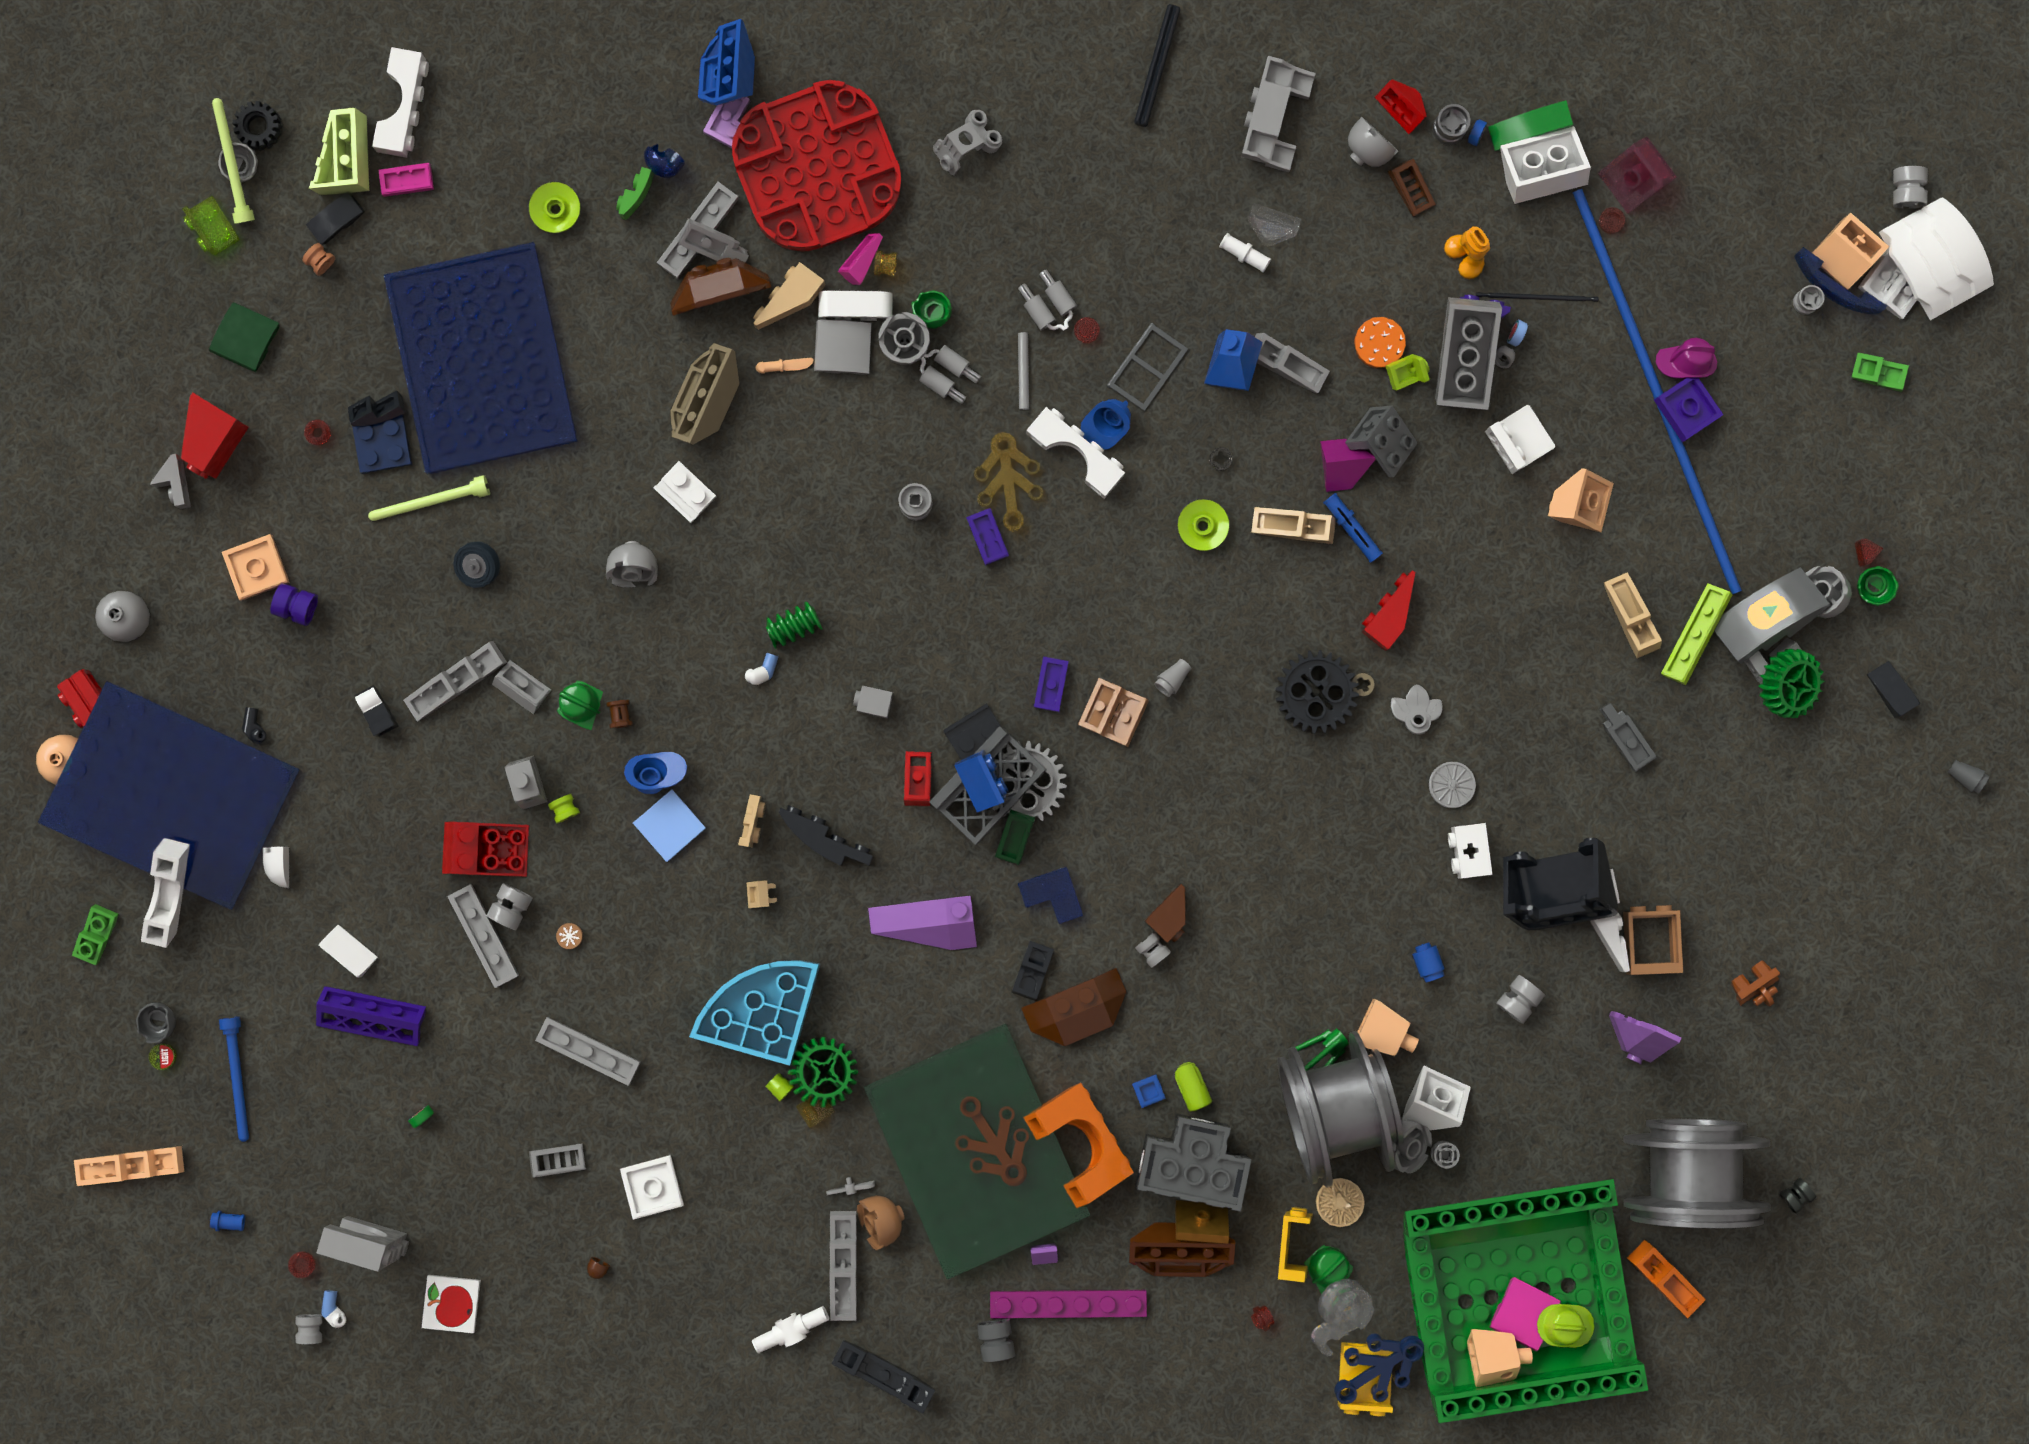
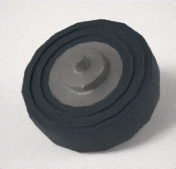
M480 541L469 542L460 547L454 557L455 573L459 580L467 586L473 588L485 587L492 583L499 574V557L495 550L486 543Z

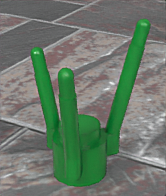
M1337 1028L1332 1032L1327 1029L1321 1035L1296 1046L1297 1051H1300L1325 1040L1322 1043L1325 1049L1304 1067L1306 1071L1316 1065L1327 1054L1333 1056L1325 1066L1334 1064L1346 1052L1344 1048L1349 1045V1042Z

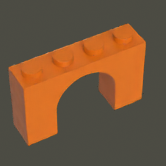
M1082 1083L1066 1089L1023 1117L1036 1140L1048 1136L1065 1124L1076 1126L1088 1137L1092 1149L1089 1166L1080 1175L1063 1185L1076 1208L1091 1203L1134 1173L1128 1158L1121 1152L1115 1136L1110 1133L1104 1123L1102 1114L1094 1106L1088 1090L1083 1087Z

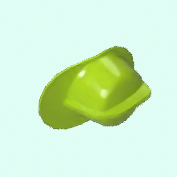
M1554 1304L1543 1309L1537 1321L1538 1333L1543 1341L1552 1346L1581 1347L1589 1342L1593 1335L1594 1319L1585 1307Z

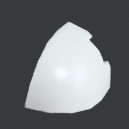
M289 847L263 848V865L266 875L271 882L279 887L289 888Z

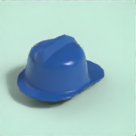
M1109 399L1097 404L1081 423L1080 430L1085 434L1083 438L1089 443L1094 441L1103 450L1113 447L1130 429L1131 413L1127 407L1128 402Z
M674 752L643 754L635 756L628 761L625 766L624 775L627 782L637 788L638 791L644 794H655L663 788L674 786L682 781L687 772V765L685 759Z

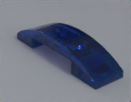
M1804 247L1794 255L1799 268L1812 285L1818 286L1823 291L1824 296L1833 302L1853 311L1876 315L1887 307V305L1867 291L1856 297L1819 271L1824 261Z

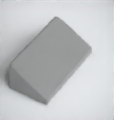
M511 660L494 677L492 683L493 686L532 714L536 712L551 691L550 688Z

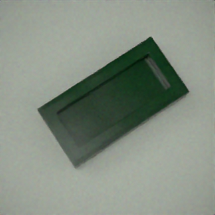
M1010 810L995 857L1020 865L1035 817Z

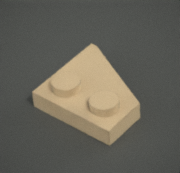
M749 796L743 822V834L738 843L740 846L752 848L753 843H758L761 828L756 826L758 817L763 818L765 803L761 802V796Z

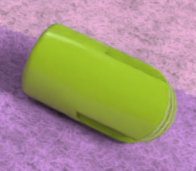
M1191 1062L1181 1064L1175 1072V1079L1188 1110L1193 1112L1210 1105L1212 1099L1198 1067Z

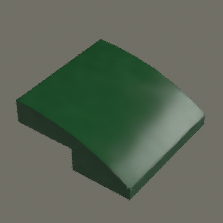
M233 302L214 335L209 352L256 372L265 359L268 346L275 337L280 325L270 318Z

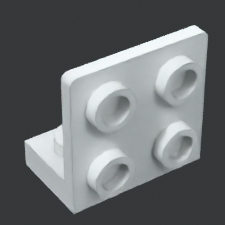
M1526 405L1502 421L1496 422L1485 431L1512 474L1555 448V444L1530 405Z

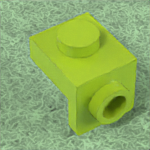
M1411 354L1385 365L1392 389L1394 390L1402 389L1418 381L1425 383L1430 380L1428 376L1429 366L1423 357Z

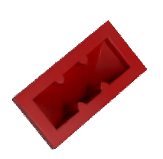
M1392 79L1375 96L1376 100L1408 134L1427 117L1421 94L1415 88Z

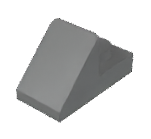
M172 454L150 485L156 488L171 485V488L168 489L171 503L180 509L189 508L191 504L183 459L177 454Z

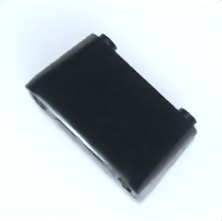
M1597 838L1584 839V842L1578 845V852L1537 860L1529 856L1527 852H1515L1511 856L1503 857V915L1523 929H1547L1608 918L1618 913V902L1606 847Z

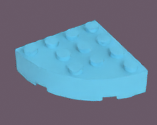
M802 960L777 961L759 965L740 973L724 984L708 1000L698 1015L689 1037L790 1066L792 1059H794V1052L798 1045L820 964Z

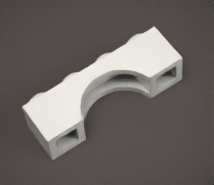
M391 47L387 73L400 84L402 102L393 116L386 120L378 121L376 124L372 147L378 153L407 158L408 151L413 150L414 136H411L412 129L419 122V111H416L418 101L422 102L424 96V87L421 86L422 78L427 77L429 63L426 62V58L421 52Z
M1046 407L1026 430V434L1045 450L1058 445H1066L1078 450L1087 464L1085 484L1105 499L1124 477L1123 465L1113 457L1109 460L1102 454L1104 450L1094 441L1091 443L1083 438L1085 434L1075 425L1068 426L1063 421L1065 417L1054 408L1050 411Z
M164 838L153 852L150 875L155 877L152 900L143 922L141 942L167 948L176 935L190 844Z

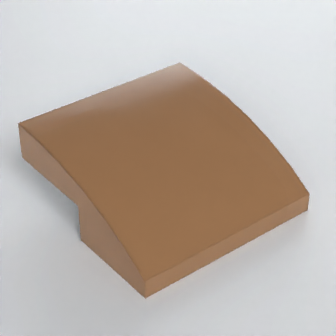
M1098 678L1078 725L1128 747L1149 700Z

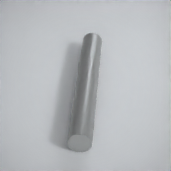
M1026 332L1018 333L1019 410H1029L1028 333Z

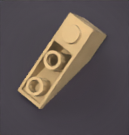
M800 262L796 267L792 266L784 277L786 281L783 285L775 287L769 296L771 300L765 308L761 306L754 315L755 328L759 330L810 306L819 295V292L825 287V281Z

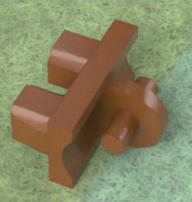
M1762 960L1751 968V972L1757 978L1756 981L1750 984L1743 974L1732 980L1731 985L1737 994L1736 1000L1740 1006L1759 994V996L1752 1000L1753 1003L1758 1006L1764 1002L1770 1007L1774 1004L1771 996L1776 994L1778 990L1775 986L1768 990L1766 988L1779 980L1780 972L1776 967L1771 969Z

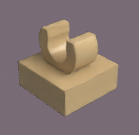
M767 881L746 882L748 908L769 907V903L777 901V898L768 897V889L776 888L775 884H767Z

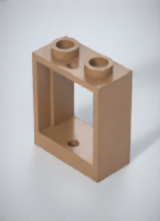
M1672 905L1656 906V911H1646V906L1630 907V912H1623L1624 939L1630 969L1626 974L1683 973L1680 910H1672ZM1668 917L1671 962L1635 963L1633 919Z

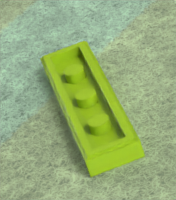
M1707 583L1661 672L1663 676L1681 684H1687L1732 597L1730 591Z

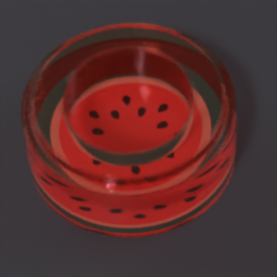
M1607 208L1599 217L1600 228L1608 234L1619 232L1625 224V216L1618 208Z

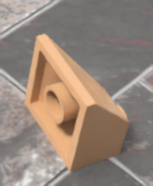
M1581 469L1554 491L1548 516L1563 523L1602 532L1614 483L1587 469Z

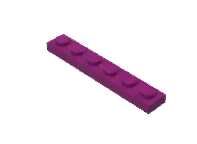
M1146 1290L990 1291V1318L1147 1317Z

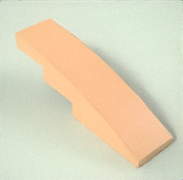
M182 1146L74 1160L77 1186L184 1172Z

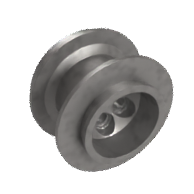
M1357 1031L1349 1033L1351 1060L1306 1071L1296 1047L1288 1049L1289 1059L1286 1060L1284 1056L1277 1059L1282 1092L1306 1175L1311 1184L1318 1183V1179L1321 1178L1326 1188L1333 1185L1330 1159L1376 1147L1384 1168L1389 1172L1395 1168L1392 1143L1395 1142L1397 1146L1404 1143L1399 1109L1384 1060L1378 1049L1371 1050L1370 1055H1368Z
M1654 1119L1646 1121V1127L1650 1128V1133L1623 1136L1624 1143L1650 1147L1651 1196L1624 1199V1207L1634 1209V1212L1630 1214L1632 1221L1651 1225L1690 1228H1742L1764 1224V1218L1760 1216V1213L1769 1212L1771 1210L1770 1204L1758 1200L1743 1199V1149L1769 1147L1770 1140L1761 1137L1743 1136L1742 1130L1747 1129L1746 1123L1711 1119Z

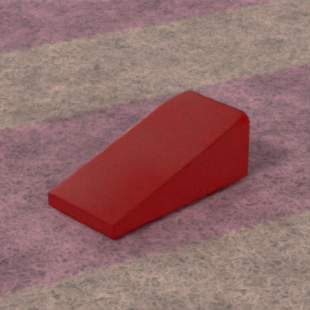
M906 751L904 806H930L931 752ZM911 757L926 758V766H910Z

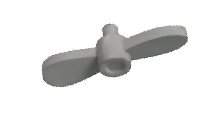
M847 1177L845 1187L828 1190L826 1194L846 1192L847 1195L857 1193V1190L874 1187L875 1182L869 1181L855 1185V1183H852L851 1177Z

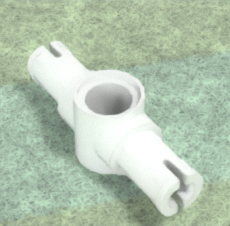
M824 1306L805 1315H797L796 1312L792 1313L790 1317L776 1321L771 1331L752 1340L753 1346L757 1353H761L778 1344L780 1346L785 1344L786 1347L791 1346L806 1338V1334L809 1333L810 1329L828 1321L829 1315Z

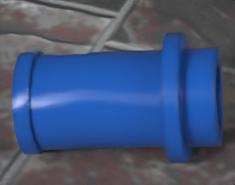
M218 1210L217 1213H212L210 1228H214L215 1231H220V1229L244 1230L245 1214H225Z

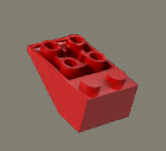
M444 822L442 874L527 877L529 825Z

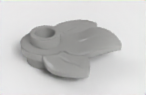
M1416 684L1409 690L1406 699L1396 697L1391 699V710L1397 720L1405 722L1408 731L1420 735L1427 732L1431 722L1440 717L1442 701L1439 699L1429 700L1427 691L1422 686ZM1421 718L1423 723L1416 724L1414 719Z

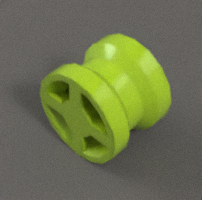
M572 794L563 796L548 804L550 810H553L555 813L554 819L556 823L563 822L580 813L579 809L574 807Z

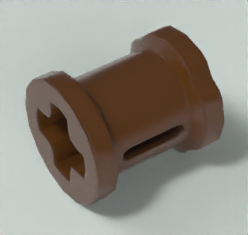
M617 700L606 703L607 707L610 708L612 722L609 724L610 729L633 726V722L629 719V700Z

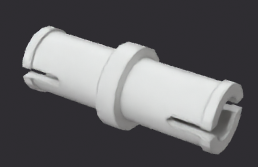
M1229 233L1224 236L1219 246L1238 257V261L1241 263L1245 261L1259 269L1262 273L1271 261V258L1253 249V245L1250 243L1245 244L1232 237Z

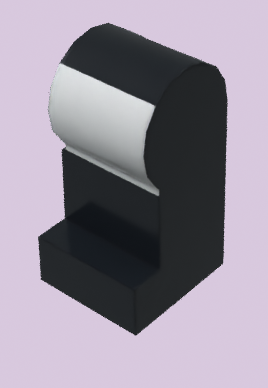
M374 685L355 695V699L363 711L373 736L380 737L399 726Z

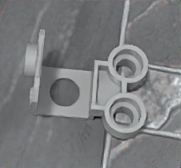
M971 111L966 117L963 126L947 134L944 140L938 139L933 146V151L940 159L942 168L945 171H949L953 176L960 169L959 160L964 154L973 149L977 151L983 149L987 153H995L1002 145V137L998 131L985 130L987 117L983 111ZM960 133L966 135L971 142L970 145H964L960 142Z

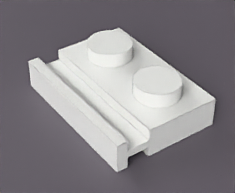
M680 461L653 487L690 523L717 497Z

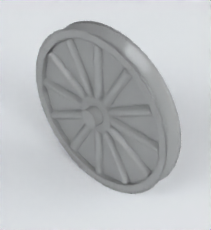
M1443 763L1430 776L1429 790L1431 796L1438 804L1444 807H1461L1468 803L1475 793V777L1472 771L1462 763Z

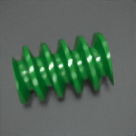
M807 601L804 602V611L798 606H795L794 615L788 609L785 610V619L779 614H776L775 623L769 617L766 618V629L775 650L777 649V641L782 646H786V637L792 642L796 641V633L801 638H805V629L811 634H815V625L820 630H823L814 607Z

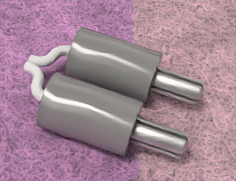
M1043 270L1040 276L1048 287L1045 293L1062 317L1069 313V316L1064 321V326L1061 324L1051 326L1056 321L1055 317L1040 295L1034 296L1026 284H1022L1018 288L1027 301L1023 306L1040 331L1047 327L1051 330L1061 328L1064 331L1069 327L1068 322L1073 316L1072 310L1077 307V304L1060 280L1055 282L1049 272Z
M946 345L940 350L934 349L930 353L925 354L921 358L920 370L922 376L919 381L944 399L949 395L962 404L966 396L953 388L955 382L932 366H928L924 370L925 358L937 353L934 361L958 378L963 374L974 383H977L981 376L968 368L969 361Z

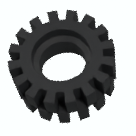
M256 101V104L247 102V107L242 105L239 107L242 111L240 113L236 111L234 114L237 117L236 120L233 119L232 123L235 126L233 128L234 133L243 144L248 145L252 150L259 149L262 151L265 147L270 149L272 147L271 144L274 142L277 144L279 141L277 139L278 136L282 135L281 128H283V124L280 121L281 118L266 103L262 104L260 101ZM257 117H262L267 121V129L261 135H253L249 131L250 122Z

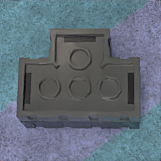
M1176 1113L1175 1128L1172 1131L1171 1139L1159 1138L1145 1133L1135 1182L1137 1190L1146 1192L1148 1190L1155 1194L1170 1197L1176 1196L1193 1202L1200 1201L1207 1205L1222 1208L1228 1207L1241 1212L1251 1158L1245 1154H1234L1231 1151H1226L1227 1138L1231 1130L1227 1124Z

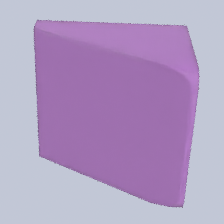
M1055 1243L1033 1245L1031 1247L1032 1264L1057 1263L1058 1255Z

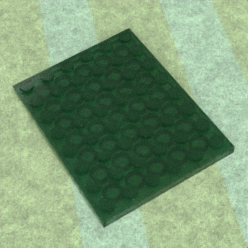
M1006 1024L864 1086L947 1280L1090 1216L1086 1205L1079 1208L1075 1207L1063 1186L1074 1179L1054 1132L1036 1140L1023 1118L1042 1106ZM973 1096L980 1101V1112L996 1137L1001 1120L999 1117L1000 1110L1005 1106H1009L1014 1110L1015 1117L1010 1123L1005 1147L1010 1158H1012L1016 1143L1013 1138L1014 1132L1020 1128L1028 1131L1029 1140L1025 1143L1021 1161L1026 1167L1027 1176L1022 1184L1009 1186L1002 1180L1000 1175L986 1172L974 1173L971 1171L970 1162L976 1157L982 1158L986 1163L1002 1164L996 1155L972 1150L960 1151L955 1145L956 1139L962 1135L968 1136L971 1140L988 1143L973 1119L962 1114L960 1104L965 1097ZM970 1101L966 1104L967 1111L973 1112L976 1109L974 1102ZM1009 1109L1003 1110L1002 1117L1010 1119L1012 1112ZM1019 1131L1016 1134L1017 1140L1024 1141L1026 1133ZM961 1138L958 1142L959 1146L966 1148L968 1140ZM976 1160L973 1162L975 1170L982 1169L983 1164L981 1161ZM1011 1168L1009 1176L1012 1178L1018 1177V1169Z

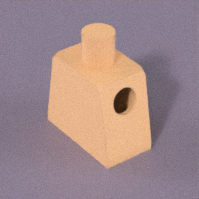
M1372 999L1357 1031L1365 1048L1371 1050L1378 1049L1379 1052L1395 1056L1399 1047L1413 1053L1419 1041L1418 1038L1407 1034L1410 1022L1382 1002Z
M1471 1329L1467 1346L1476 1387L1514 1380L1519 1373L1520 1364H1532L1531 1348H1517L1515 1336L1512 1333Z

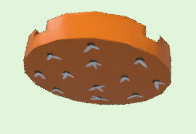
M1374 317L1365 321L1357 330L1354 339L1355 350L1359 359L1366 365L1374 368L1386 367L1385 365L1399 360L1406 346L1402 328L1394 320L1385 317Z

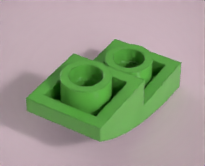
M641 167L640 174H636L633 181V189L636 190L625 189L624 195L619 196L616 210L619 211L621 219L627 220L643 202L654 177L651 169Z
M93 905L84 930L78 935L72 956L97 965L119 914L99 905Z

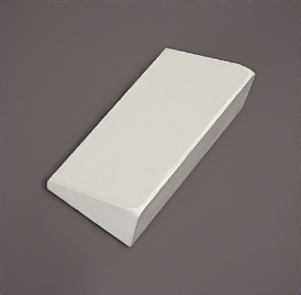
M337 925L319 944L323 950L358 978L362 977L378 958L340 925Z

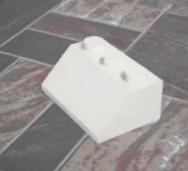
M1574 126L1500 146L1506 184L1514 204L1588 185L1591 166Z

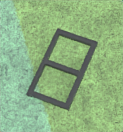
M1150 323L1111 378L1107 387L1112 388L1145 411L1188 348L1156 327L1154 323ZM1151 331H1154L1181 350L1164 375L1135 355ZM1131 359L1160 379L1144 404L1114 384Z

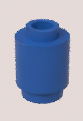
M1430 942L1415 947L1416 952L1412 953L1419 975L1424 978L1425 982L1445 976L1443 972L1445 967L1436 945L1431 946Z

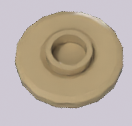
M1344 1178L1333 1179L1331 1187L1326 1188L1323 1184L1317 1193V1211L1321 1218L1329 1225L1336 1227L1349 1226L1356 1222L1363 1213L1365 1205L1363 1193L1351 1180Z

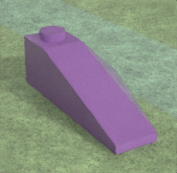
M971 896L868 908L871 934L949 950L977 947Z
M1611 1011L1609 1015L1621 1049L1628 1053V1059L1641 1064L1643 1060L1652 1062L1680 1043L1681 1037L1658 1026L1629 1016L1625 1018V1015Z

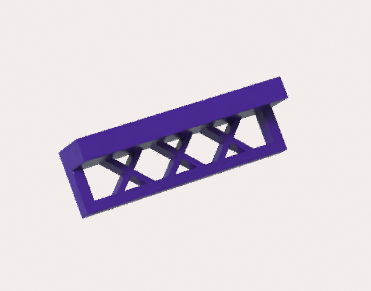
M324 986L316 1004V1026L418 1046L420 1027L425 1017L426 1006ZM324 1013L332 1014L337 1019H326L324 1018ZM349 1019H358L362 1024H353ZM375 1024H383L387 1030L378 1029ZM400 1029L413 1030V1036L402 1033Z

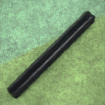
M1169 4L1166 8L1134 121L1138 126L1146 127L1149 122L1180 13V7Z

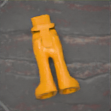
M1472 227L1465 231L1463 235L1450 237L1444 246L1447 256L1456 259L1468 254L1459 264L1458 271L1460 275L1465 279H1474L1482 273L1485 264L1484 256L1490 250V242L1485 233L1479 227Z

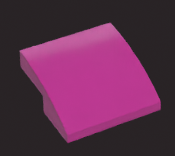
M1513 1277L1510 1279L1502 1302L1497 1306L1489 1328L1496 1332L1512 1333L1515 1336L1516 1342L1537 1352L1543 1342L1537 1328L1539 1315L1546 1307L1560 1304L1561 1301Z

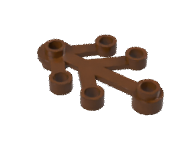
M973 1096L965 1097L961 1101L960 1110L963 1115L973 1119L988 1143L971 1140L968 1136L962 1135L956 1139L955 1145L960 1151L972 1150L996 1155L1002 1164L986 1163L982 1158L976 1157L970 1162L971 1171L974 1173L986 1172L1000 1175L1002 1180L1009 1186L1022 1184L1027 1176L1026 1167L1021 1161L1025 1143L1029 1140L1028 1131L1020 1128L1014 1132L1013 1138L1016 1143L1012 1158H1010L1005 1147L1010 1123L1015 1117L1014 1110L1009 1106H1005L1000 1110L999 1117L1001 1120L996 1137L980 1112V1101ZM970 1101L976 1105V1109L973 1112H969L966 1109V1104ZM1009 1109L1012 1112L1010 1119L1002 1117L1003 1110ZM1019 1131L1026 1133L1024 1141L1017 1140L1016 1134ZM961 1138L968 1140L966 1148L959 1146L958 1142ZM979 1160L982 1162L983 1167L981 1170L973 1168L974 1161ZM1017 1168L1019 1171L1018 1177H1010L1009 1170Z

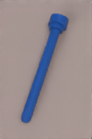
M240 1016L219 1019L220 1030H223V1035H226L238 1138L241 1142H246L249 1139L237 1041V1033H239V1027H241Z

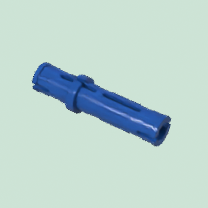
M1334 493L1323 502L1337 519V525H1341L1370 563L1383 554L1353 516L1355 514L1353 510L1349 511L1337 496V493ZM1337 508H1339V509L1342 511V513H1343V514L1345 515V517L1349 520V522L1352 524V526H1350V525L1348 524V522H1347V521L1345 520V518L1341 515V513L1338 511ZM1354 529H1356V531L1360 534V536H1361V537L1364 539V541L1367 543V545L1369 546L1368 548H1367L1366 545L1363 543V541L1359 538V536L1355 533Z

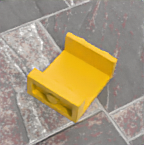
M1292 1207V1210L1286 1211L1284 1215L1278 1279L1305 1282L1307 1278L1308 1266L1287 1264L1291 1222L1310 1224L1313 1214L1307 1213L1306 1208Z
M1341 1342L1339 1381H1350L1372 1367L1359 1364L1357 1366L1348 1365L1344 1357L1347 1349L1356 1348L1361 1354L1389 1356L1394 1352L1386 1350L1372 1352L1367 1344ZM1352 1355L1349 1359H1354L1357 1355ZM1392 1374L1387 1388L1388 1397L1385 1401L1377 1402L1371 1394V1388L1378 1382V1375L1356 1390L1357 1397L1352 1403L1342 1404L1338 1401V1407L1343 1409L1344 1413L1358 1415L1359 1411H1370V1415L1385 1416L1386 1412L1393 1413V1407L1390 1404ZM1378 1391L1376 1395L1381 1394L1383 1391Z

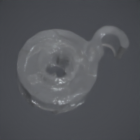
M1342 1279L1335 1281L1321 1294L1318 1302V1312L1324 1322L1313 1330L1311 1339L1325 1356L1333 1355V1351L1326 1344L1328 1340H1340L1343 1336L1350 1335L1348 1332L1354 1331L1357 1328L1362 1330L1371 1321L1374 1313L1372 1297L1356 1280Z

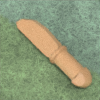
M802 358L784 360L783 362L782 359L771 362L762 361L756 365V371L765 374V372H783V370H802L813 364L814 359Z

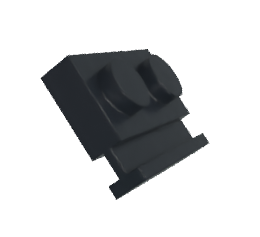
M986 703L943 731L960 759L963 760L973 755L999 728L1000 724Z

